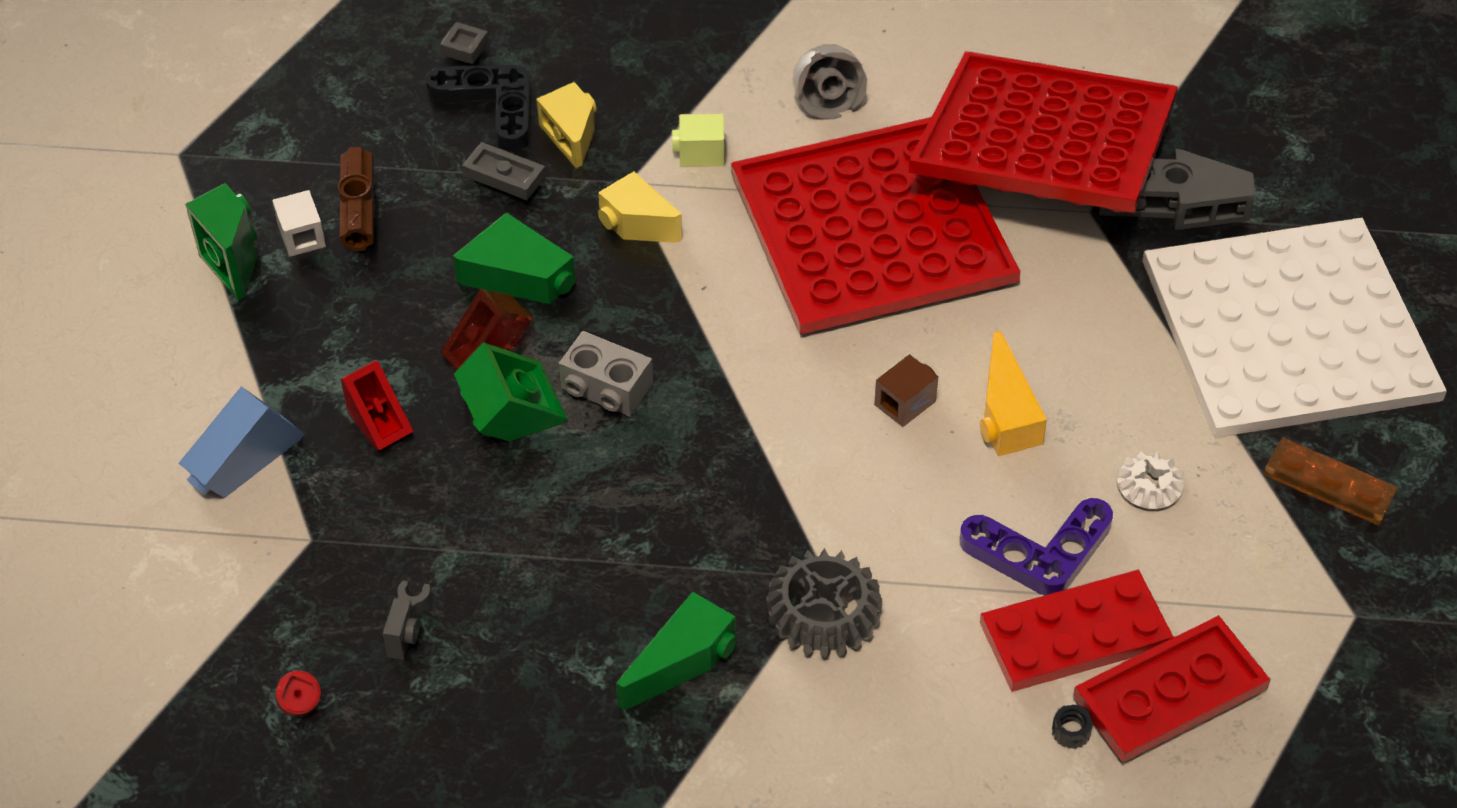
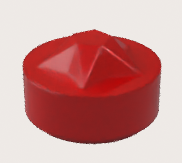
M304 671L287 673L280 679L275 691L277 706L283 713L292 717H302L311 713L320 699L319 683L311 674Z

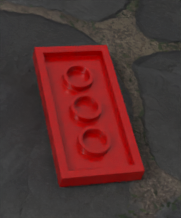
M1139 569L983 612L980 615V625L1011 692L1130 659L1174 638Z
M1218 615L1075 686L1073 697L1080 706L1090 712L1091 721L1122 763L1267 690L1271 679Z

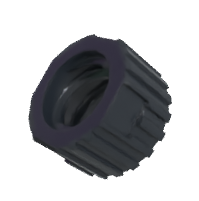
M1077 704L1059 708L1055 713L1052 723L1054 740L1061 744L1062 747H1067L1068 749L1081 748L1087 744L1093 729L1090 712ZM1075 721L1081 725V729L1071 732L1066 730L1063 725Z

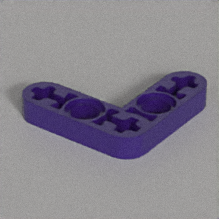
M1088 498L1081 501L1046 547L1039 545L990 517L973 515L965 519L961 525L960 546L964 552L1044 596L1069 588L1109 534L1113 520V510L1108 503L1098 498ZM1094 516L1099 517L1100 520H1094L1089 526L1088 532L1084 530L1086 519H1091ZM980 532L986 534V537L980 536L977 540L972 538V535L977 536ZM1066 541H1076L1083 546L1084 550L1077 554H1071L1066 552L1061 544ZM997 545L996 550H992V546L996 547ZM1010 549H1017L1022 551L1026 558L1020 562H1012L1007 560L1003 553ZM1052 572L1058 574V576H1053L1051 579L1044 577V574L1050 575Z

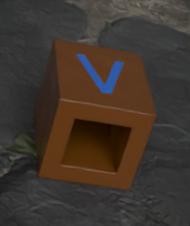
M909 354L876 379L874 405L900 426L904 427L936 402L939 376L935 374L930 366L919 362Z

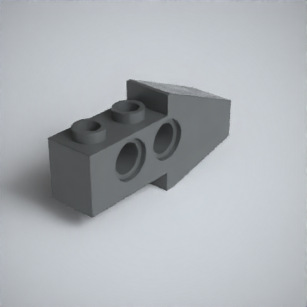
M1175 149L1174 159H1154L1135 213L1126 211L1114 212L1103 207H1098V212L1102 216L1174 218L1175 229H1189L1249 221L1255 199L1254 177L1252 172L1181 149Z

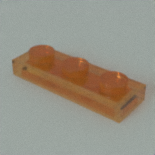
M1283 437L1267 463L1264 475L1377 525L1381 524L1398 489L1397 486Z

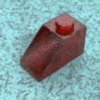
M480 289L440 353L458 370L483 342L510 351L514 348L533 317L511 295Z

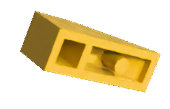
M997 331L993 333L984 419L980 420V429L985 442H991L997 456H1002L1043 445L1047 419L1003 333Z

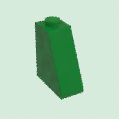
M505 213L453 255L456 281L468 287L550 304L561 294H566L576 282L574 257L508 213Z

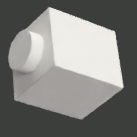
M309 190L272 200L277 224L289 257L326 247L321 221Z

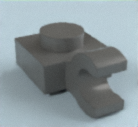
M403 580L399 584L397 590L398 598L393 600L383 631L387 657L404 660L409 644L416 643L420 622L414 616L427 609L431 603L432 596L429 584H424L422 592L414 597L409 596L408 581Z

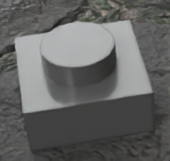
M456 22L440 44L441 55L474 64L489 42L488 31Z

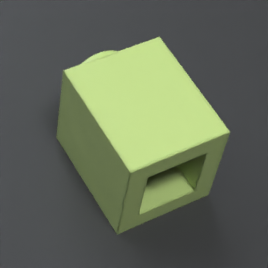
M724 114L679 115V130H672L673 152H680V167L724 166Z

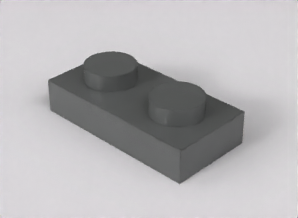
M483 142L477 146L462 165L463 176L525 200L530 198L546 177L545 166Z

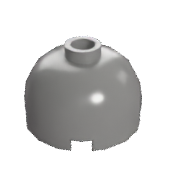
M823 44L810 49L799 59L794 68L793 86L797 99L809 114L821 119H836L842 116L839 112H845L850 107L853 110L859 105L866 93L867 77L861 62L851 51L837 44Z

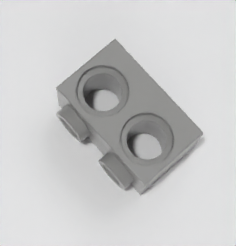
M585 331L580 333L559 362L561 389L566 390L575 397L586 398L602 405L609 411H617L631 417L653 385L652 358Z

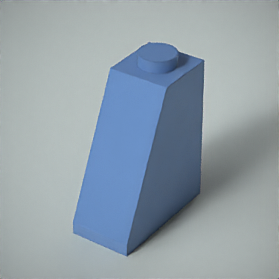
M241 386L178 464L191 474L187 481L200 492L207 495L212 490L225 498L300 441L305 434L280 413Z

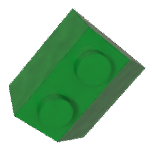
M224 183L185 205L199 257L238 301L245 297L257 260L254 241L257 240V234L248 219V215L251 214V208L242 194L236 195Z
M483 342L454 373L461 389V396L467 403L474 419L473 424L479 433L485 436H493L511 441L561 425L567 420L565 412L540 361Z

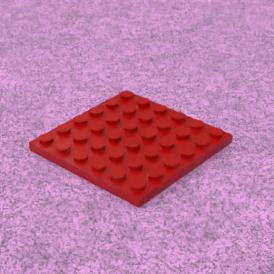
M965 51L909 160V173L922 175L928 179L941 178L958 181L963 185L991 187L1001 192L1014 191L1025 193L1040 199L1053 198L1070 201L1080 206L1092 205L1108 208L1114 212L1126 211L1135 213L1173 109L1178 86Z
M931 117L731 162V174L800 335L1020 281L1021 271L977 185H963L958 181L941 178L928 179L922 175L909 173V160Z

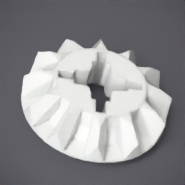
M1140 451L1136 458H1126L1123 466L1119 469L1117 483L1122 495L1131 503L1142 508L1161 509L1172 505L1181 496L1184 487L1183 470L1175 467L1173 459H1162L1158 452L1153 456H1146ZM1145 472L1151 473L1153 478H1158L1157 489L1149 479H1144Z

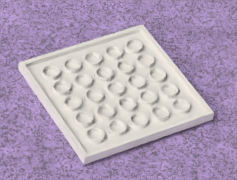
M1363 218L1144 251L1143 264L1214 438L1444 400L1447 392Z

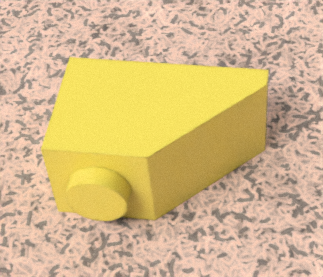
M573 82L537 98L540 127L574 167L578 168L583 165L595 130L594 113H596V105L591 95L584 93Z
M635 172L628 174L598 192L600 209L598 210V216L600 221L607 229L614 230L622 239L672 243L682 240L681 213Z

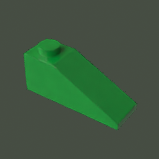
M692 592L616 682L618 707L627 710L710 671L721 657L726 659L734 650L738 637L735 635V616Z

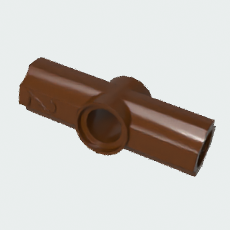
M350 147L347 152L340 155V181L338 183L341 246H346L351 251H365L369 245L374 243V215L376 212L374 201L373 154L365 151L362 147Z

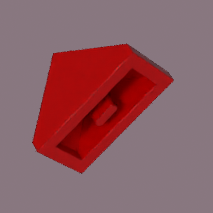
M374 360L341 378L347 413L376 450H381L414 432L378 360Z

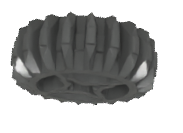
M825 547L820 556H813L807 550L804 554V560L792 556L788 562V567L779 566L776 578L771 579L769 596L766 597V608L769 612L768 619L771 626L776 627L778 639L788 638V645L791 650L802 645L806 657L813 650H820L823 659L828 655L829 650H835L842 657L846 646L857 651L861 645V639L869 641L873 634V628H877L880 622V610H882L881 594H879L880 586L878 580L872 579L870 567L860 568V562L857 557L846 561L842 550L835 557L829 556ZM799 592H802L804 597L801 598V603L793 607L792 599ZM854 599L858 606L848 615L845 609L848 606V602Z

